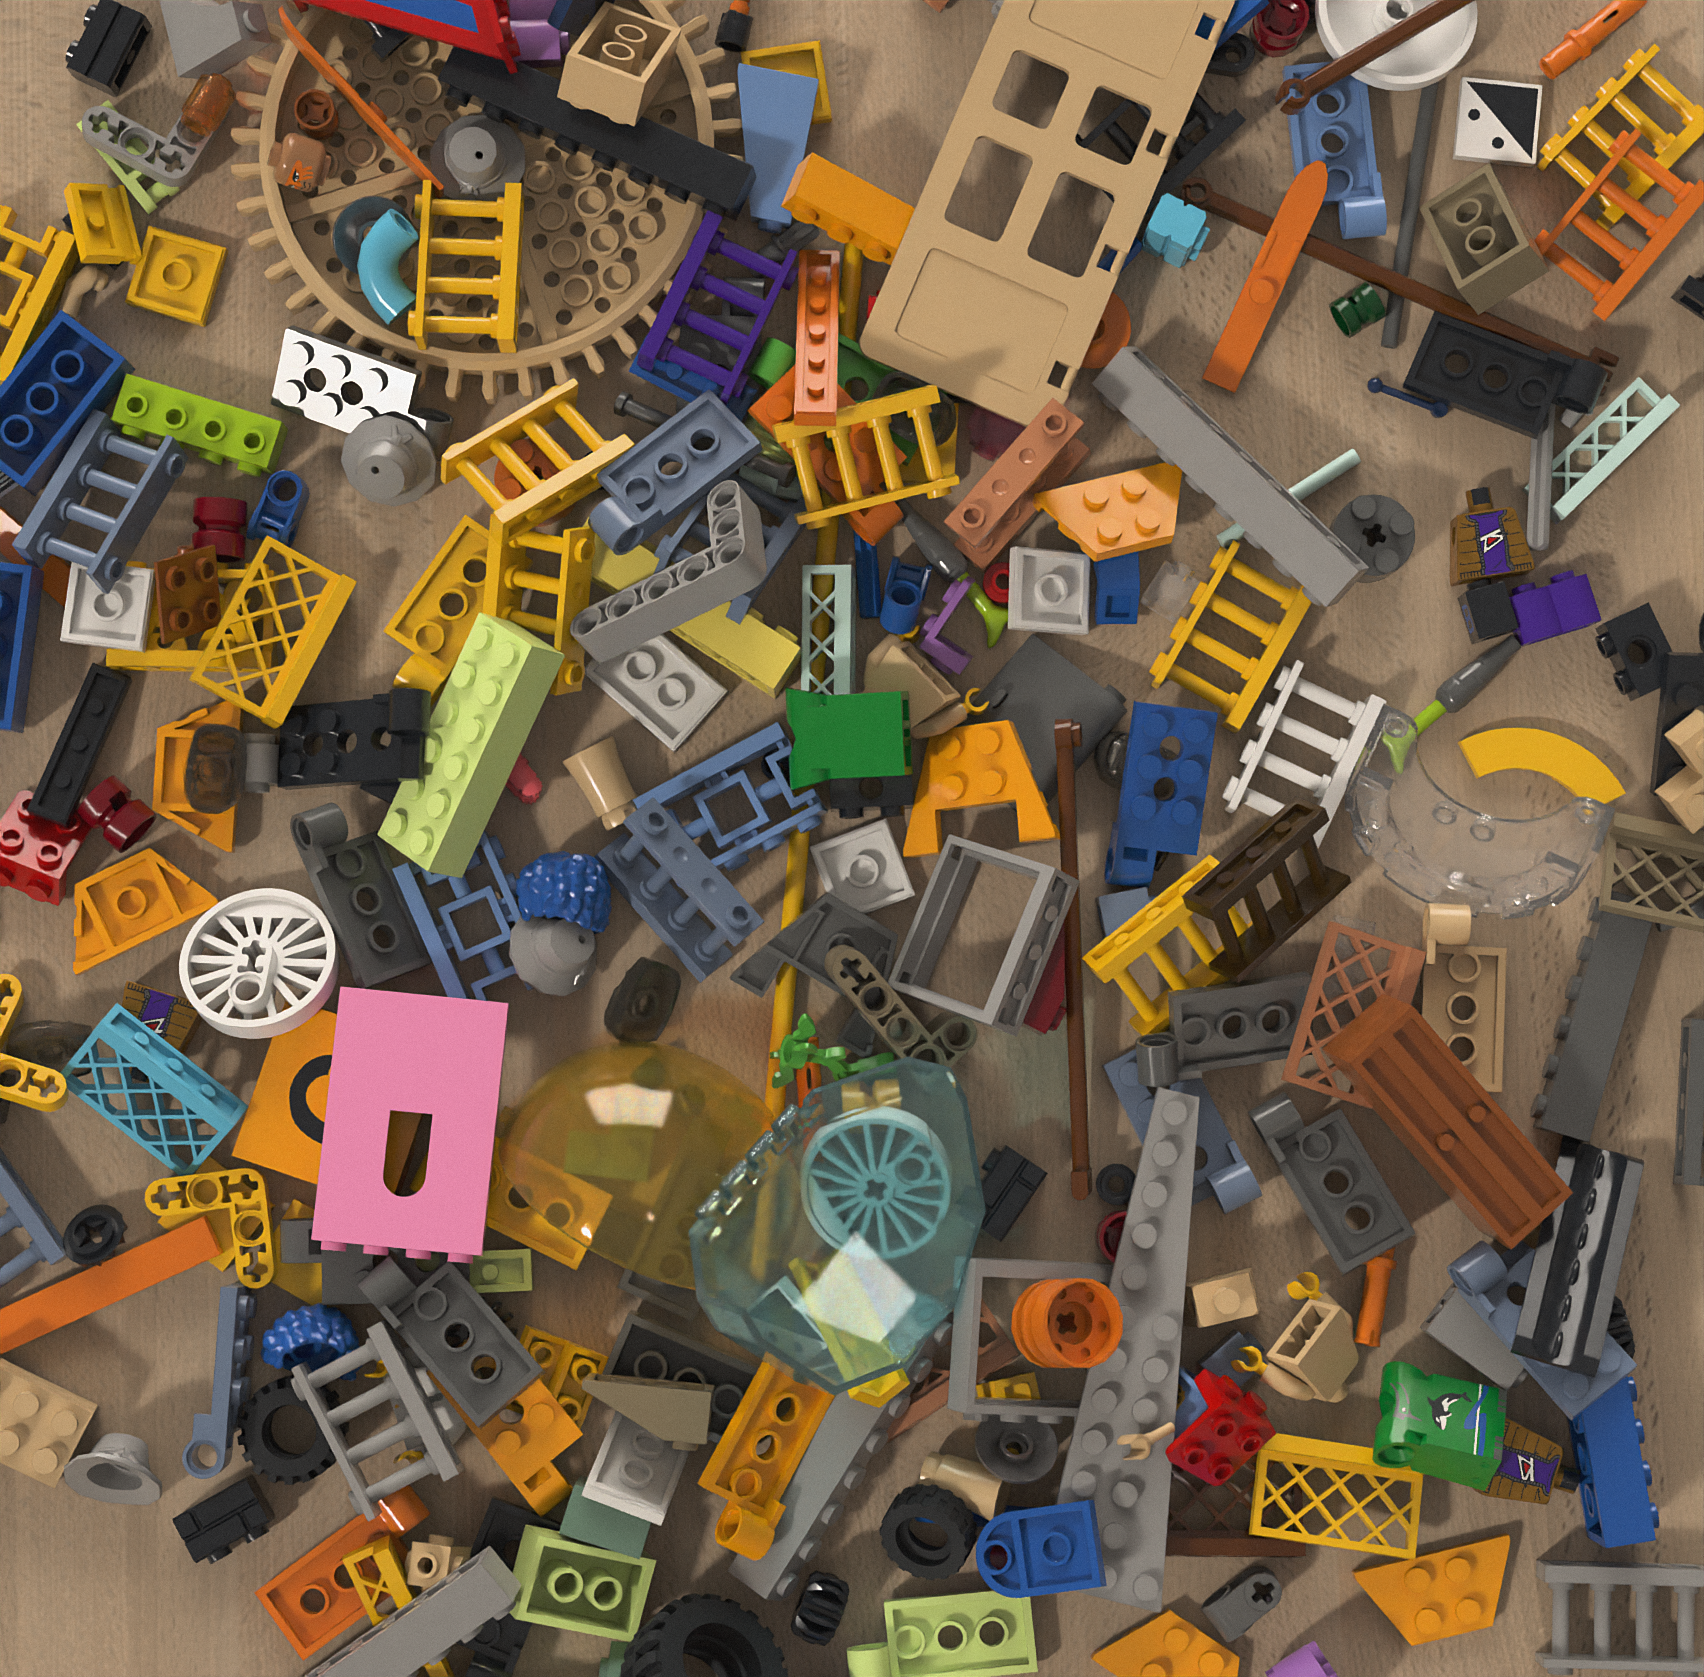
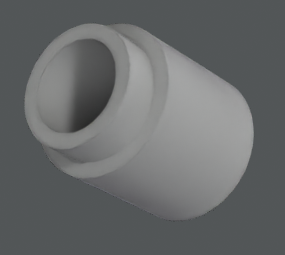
M264 733L242 734V743L238 744L237 784L245 785V792L270 793V786L278 784L279 745H275L276 735Z

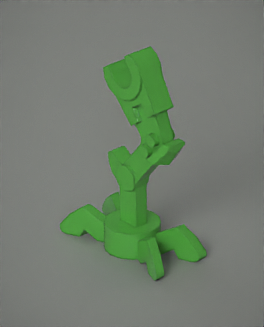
M807 1013L801 1015L798 1021V1029L792 1035L787 1034L784 1037L780 1050L778 1052H770V1059L780 1060V1071L775 1072L772 1078L773 1088H779L793 1081V1068L801 1069L806 1062L827 1066L832 1071L835 1082L839 1084L840 1080L864 1079L866 1083H872L876 1077L898 1076L897 1063L894 1061L893 1053H881L876 1056L859 1059L857 1063L848 1064L843 1060L846 1058L844 1047L817 1049L815 1045L808 1043V1039L816 1033V1027Z

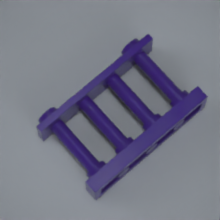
M707 210L639 352L637 365L652 372L657 360L663 363L665 360L675 363L724 386L720 400L727 406L732 395L737 398L740 397L749 375L743 373V370L782 288L790 291L799 268L793 266L797 252L792 249L789 250L783 265L724 238L725 233L719 231L723 217ZM708 253L713 256L719 253L774 279L775 282L766 300L708 274V269L703 267ZM701 288L758 315L749 336L690 309L691 304L685 301L691 289L699 291ZM674 324L679 327L685 324L740 350L741 353L732 372L673 345L674 340L668 338Z

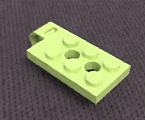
M990 1589L885 1599L884 1610L888 1642L862 1644L846 1649L849 1677H991L1038 1672L1030 1597L1010 1598L1000 1595L994 1590L990 1591ZM996 1621L1002 1625L1004 1633L1000 1641L989 1644L981 1639L979 1633L984 1623ZM948 1625L956 1626L962 1632L961 1642L953 1648L944 1647L938 1641L940 1630Z

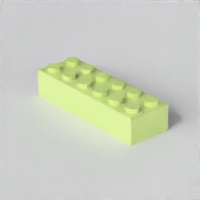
M479 612L431 716L429 736L425 737L423 780L401 782L377 835L426 871L462 878L565 655L516 623Z

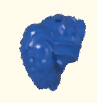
M566 851L546 853L522 868L519 874L520 878L516 879V894L518 895L519 902L518 909L522 912V919L524 921L531 920L533 914L535 917L546 915L547 918L557 916L565 918L569 923L577 922L581 927L591 929L594 934L604 932L605 928L609 926V916L612 908L610 904L611 887L608 883L604 866L593 856L585 853L570 854Z
M317 1303L312 1306H302L297 1311L288 1310L283 1317L277 1318L273 1324V1329L266 1330L263 1334V1348L260 1355L266 1364L273 1365L277 1369L283 1367L286 1370L292 1371L293 1367L307 1362L311 1372H314L360 1347L357 1333L352 1327V1321L344 1313H341L336 1307H328L327 1305H322V1303ZM363 1365L339 1378L349 1380L350 1382L356 1380V1373Z

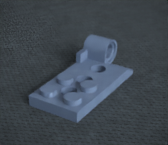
M1136 1049L1102 1065L1143 1147L1155 1096L1147 1090L1146 1086L1138 1082ZM1202 1078L1178 1081L1175 1084L1169 1085L1168 1090L1200 1097L1196 1146L1204 1150L1206 1162L1202 1168L1194 1170L1191 1206L1214 1196L1222 1212L1227 1214L1261 1197L1260 1187L1235 1140H1232Z
M1521 1240L1512 1250L1509 1249L1499 1256L1490 1245L1484 1241H1479L1449 1264L1447 1271L1454 1284L1458 1287V1292L1511 1351L1521 1306L1513 1304L1508 1299L1507 1290L1513 1286H1520L1526 1289L1535 1250ZM1606 1332L1595 1378L1513 1354L1571 1421L1637 1367V1364L1608 1332Z

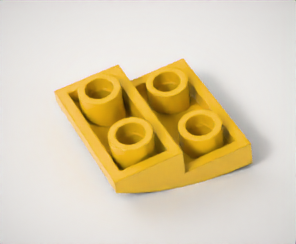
M525 1325L519 1342L546 1372L540 1379L579 1429H581L593 1399V1395L582 1389L583 1379L588 1373L602 1374L609 1357L556 1335ZM514 1400L505 1408L523 1414V1406L517 1400Z

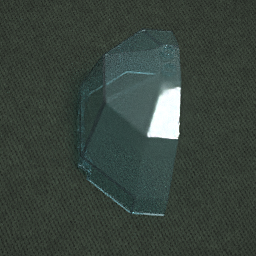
M905 1057L812 1089L804 1098L801 1108L793 1104H789L771 1124L773 1132L766 1130L745 1154L748 1163L740 1160L719 1183L718 1186L721 1192L713 1190L697 1208L695 1215L698 1220L688 1230L697 1301L716 1331L794 1381L832 1395L906 1367L956 1305L986 1212L968 1101L951 1067Z

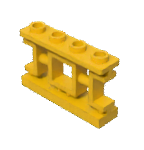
M0 205V238L13 244L5 261H0V273L21 282L6 316L0 314V326L13 331L4 351H0V384L5 381L47 328L62 297L65 282L72 276L80 259L73 234L64 230L58 231L49 225L41 242H36L11 230L18 214L12 208ZM28 250L47 258L38 280L33 275L19 269Z

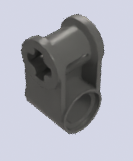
M1261 1565L1253 1566L1227 1586L1214 1592L1203 1602L1200 1609L1225 1642L1228 1643L1243 1635L1258 1619L1276 1607L1282 1596L1281 1586L1269 1568ZM1260 1581L1263 1585H1266L1268 1593L1262 1596L1261 1593L1256 1592L1253 1586L1254 1583Z

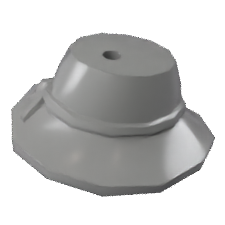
M485 115L463 116L444 128L430 150L431 171L444 186V195L452 200L497 201L498 197H504L505 183H519L524 175L525 147L511 126L496 122ZM480 152L482 153L483 158L477 159L475 157V154Z
M385 414L361 421L345 438L341 456V463L349 483L372 502L398 506L417 501L434 485L437 459L429 440L410 422ZM375 466L379 468V472L374 470Z
M534 914L531 916V920L524 921L521 915L510 931L509 956L519 978L539 993L564 997L585 987L595 972L597 942L592 930L581 927L577 922L569 923L565 918L557 916L547 918L546 915L535 917Z
M105 1434L98 1439L88 1454L78 1455L64 1466L65 1483L79 1495L98 1501L149 1505L162 1496V1482L150 1472L148 1445L140 1438L129 1434Z

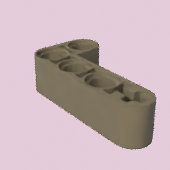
M837 945L826 954L824 965L829 977L903 1066L920 1079L932 1080L937 1078L976 1043L978 1033L974 1022L948 1011L940 1013L923 1027L866 956L853 947ZM844 958L851 960L849 963L851 968L861 978L855 980L852 976L842 971L844 967L841 961ZM872 987H879L881 991L880 1000L877 1004L867 1007L864 1003L865 993ZM898 1018H904L906 1020L904 1033L898 1037H891V1024ZM955 1022H961L963 1027L962 1034L958 1039L949 1041L947 1039L948 1028ZM924 1049H930L932 1058L929 1064L923 1068H917L915 1060L918 1053Z

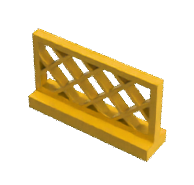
M267 535L189 680L261 719L260 722L276 729L283 724L357 581L345 574L338 575ZM269 549L285 558L289 573L268 578L263 560ZM294 563L300 565L303 569L296 570ZM257 571H259L261 580L252 582ZM312 572L326 580L320 594L304 598L298 579L299 575ZM291 578L298 600L277 606L270 583ZM263 586L270 608L249 614L244 596L248 589ZM316 601L309 613L307 603ZM240 606L242 616L233 618L235 612ZM300 606L305 623L301 630L286 634L279 611ZM272 613L279 636L258 642L251 619ZM244 621L251 644L230 649L225 631L228 625ZM297 636L290 649L288 639ZM281 641L286 656L283 664L266 669L260 647ZM219 642H221L223 652L213 654ZM253 649L260 672L238 677L232 654ZM225 657L232 680L216 683L202 674L209 661ZM278 672L271 685L269 674ZM262 677L267 694L261 706L245 699L241 682ZM234 685L236 693L225 687Z
M1276 1433L1262 1446L1257 1454L1249 1535L1413 1560L1416 1557L1423 1475L1425 1474L1412 1471L1410 1466L1402 1468L1381 1467L1372 1460L1373 1448ZM1268 1460L1282 1462L1293 1476V1478L1277 1490L1266 1477ZM1293 1464L1307 1467L1298 1472ZM1313 1468L1323 1469L1334 1483L1319 1496L1315 1495L1303 1479V1476ZM1334 1471L1346 1472V1474L1339 1479ZM1355 1474L1364 1475L1374 1488L1370 1494L1358 1503L1343 1484ZM1375 1477L1387 1480L1380 1485ZM1396 1480L1411 1483L1410 1499L1399 1509L1384 1491ZM1297 1482L1311 1502L1294 1515L1280 1495ZM1266 1488L1267 1491L1270 1493V1496L1264 1500V1492ZM1338 1488L1352 1508L1335 1521L1321 1501ZM1379 1495L1392 1512V1515L1375 1527L1362 1507ZM1275 1500L1288 1517V1520L1277 1529L1261 1527L1263 1508ZM1314 1506L1329 1524L1318 1535L1308 1534L1298 1520ZM1407 1510L1408 1520H1406L1405 1517L1402 1515ZM1354 1513H1357L1370 1531L1358 1542L1350 1541L1339 1527ZM1395 1519L1398 1520L1406 1531L1405 1549L1391 1547L1380 1533ZM1293 1524L1298 1532L1286 1531L1285 1529ZM1334 1531L1339 1539L1325 1536ZM1373 1537H1375V1539L1378 1541L1380 1545L1370 1544L1367 1542L1371 1540Z

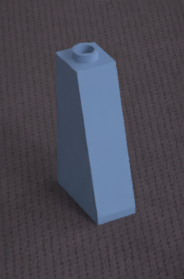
M739 63L737 74L745 161L753 165L757 176L749 193L751 222L758 223L757 229L761 231L781 234L782 228L788 229L792 225L793 216L791 212L782 208L781 204L798 164L805 159L819 79Z

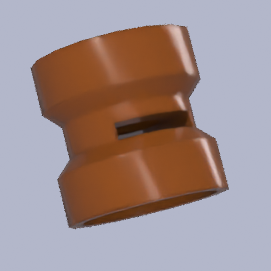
M309 89L297 97L294 104V115L303 133L315 140H326L332 137L337 132L340 122L339 114L331 97L319 89Z

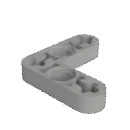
M208 81L201 84L194 92L167 138L104 106H94L84 113L82 117V135L91 146L163 185L179 187L191 178L229 116L231 94L222 83ZM214 96L219 97L220 104L212 106L207 120L202 116L206 109V99L212 100ZM102 121L107 122L108 131L102 129L99 133L93 132V123L99 125ZM188 126H197L203 130L205 136L201 141L192 143L185 140L181 133ZM114 135L119 136L118 144H114ZM133 138H140L147 142L149 148L144 154L134 155L126 150V143ZM156 149H159L160 159L155 157L154 164H151V162L154 159ZM175 160L180 161V169L175 168L172 173L166 171V163L172 164Z

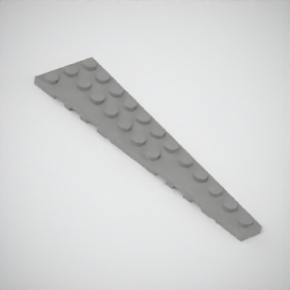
M1157 1087L1108 1289L1117 1298L1123 1315V1334L1116 1351L1105 1362L1088 1368L1055 1505L1094 1500L1107 1586L1075 1591L1161 1613L1172 1471V1462L1168 1460L1165 1450L1174 1441V1432L1151 1445L1149 1456L1142 1460H1123L1124 1456L1130 1454L1131 1445H1117V1440L1120 1436L1126 1434L1150 1433L1169 1422H1172L1175 1426L1200 1097Z

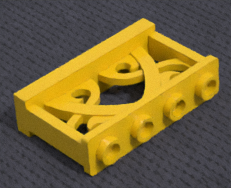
M128 561L125 565L155 570V568H147V563ZM217 562L218 583L227 584L223 595L219 592L222 616L251 563H245L243 570L228 569V564ZM264 564L268 578L278 576L274 570H269L268 564ZM257 571L252 582L261 580L259 571ZM155 580L145 653L108 648L106 650V666L114 671L193 672L217 627L204 632L197 650H189L185 637L175 640L168 648H161L159 646L161 634L155 633L157 628H160ZM280 581L270 583L277 606ZM257 587L263 597L262 604L257 611L270 608L264 587ZM252 597L245 600L247 607L251 603ZM237 611L235 612L233 618L240 616ZM272 613L251 619L252 624L263 619V640L277 636V628ZM244 621L228 625L227 629H231L233 633L225 634L230 649L251 644ZM277 642L264 645L261 653L266 669L278 667ZM216 648L213 654L223 652V649ZM253 649L232 654L238 673L260 672ZM222 657L209 661L204 672H230L226 658Z

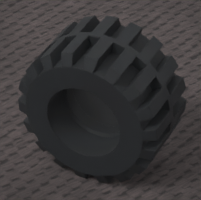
M294 1375L275 1380L253 1394V1398L247 1401L242 1410L245 1412L239 1418L237 1426L241 1428V1435L237 1436L238 1445H243L246 1452L242 1454L245 1461L251 1460L255 1465L252 1470L258 1475L266 1474L268 1476L267 1480L273 1483L284 1481V1485H294L297 1482L305 1483L321 1475L337 1461L307 1400L301 1401L296 1395L291 1384V1378ZM325 1384L320 1389L332 1410L340 1406L337 1400L340 1396L335 1390L331 1392L327 1389L326 1386L328 1384ZM287 1405H296L305 1409L312 1416L316 1425L314 1444L309 1450L300 1454L290 1453L282 1449L276 1443L272 1434L271 1427L274 1414L280 1408ZM349 1422L339 1425L344 1437L349 1432Z

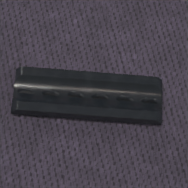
M1562 1137L1554 1171L1571 1189L1573 1194L1541 1223L1510 1353L1595 1378L1606 1337L1644 1160Z

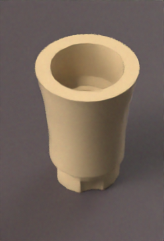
M614 736L562 762L579 784L597 818L601 817L607 831L623 824V821L637 810L633 801L637 795L621 762Z
M932 1451L924 1460L918 1483L926 1486L933 1484L937 1485L938 1488L950 1490L957 1498H961L965 1502L966 1507L971 1509L973 1513L989 1521L1004 1513L1013 1483L1003 1481L992 1475L981 1462L963 1459L951 1454L944 1456Z

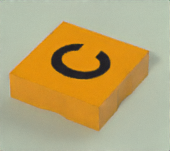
M286 1000L282 1012L291 1007ZM321 1008L313 1017L299 1027L272 1037L231 1156L318 1184L337 1019L336 1012ZM390 1110L383 1179L387 1189L394 1195L400 1196L415 1153L416 1136L425 1115L423 1113Z

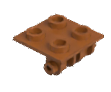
M192 545L178 546V554L154 562L161 644L217 627L221 621L215 545H209L194 550Z

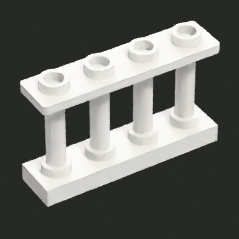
M1296 660L1290 668L1285 665L1282 667L1273 688L1280 691L1273 705L1268 702L1264 705L1256 723L1262 727L1256 741L1248 740L1239 759L1240 762L1245 764L1239 778L1234 776L1230 778L1222 798L1228 800L1224 810L1229 813H1233L1237 809L1239 802L1271 817L1285 806L1284 804L1247 787L1257 765L1313 791V796L1319 798L1317 805L1326 808L1330 820L1313 835L1317 848H1319L1387 701L1371 694L1365 699L1364 703L1359 700L1356 703L1351 702L1298 677L1304 662ZM1291 691L1347 717L1348 723L1353 725L1348 738L1340 737L1337 740L1282 714L1281 712ZM1275 728L1330 754V759L1336 762L1330 776L1323 774L1320 777L1265 751L1264 749L1273 729Z

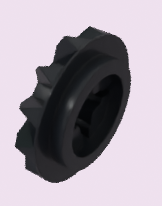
M103 1204L94 1205L81 1211L72 1219L64 1233L63 1248L67 1257L84 1268L90 1264L101 1267L103 1259L107 1256L116 1257V1247L126 1243L123 1233L128 1229V1226L123 1220V1215L116 1208ZM91 1229L101 1235V1242L95 1243L93 1241L92 1235L89 1233Z

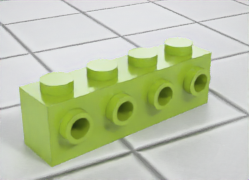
M127 373L111 418L119 428H122L120 434L142 442L148 436L160 440L159 446H161L165 437L169 435L175 438L183 451L184 448L199 452L198 458L219 466L222 465L223 460L238 464L236 470L260 478L262 472L271 475L275 473L289 430L282 421Z

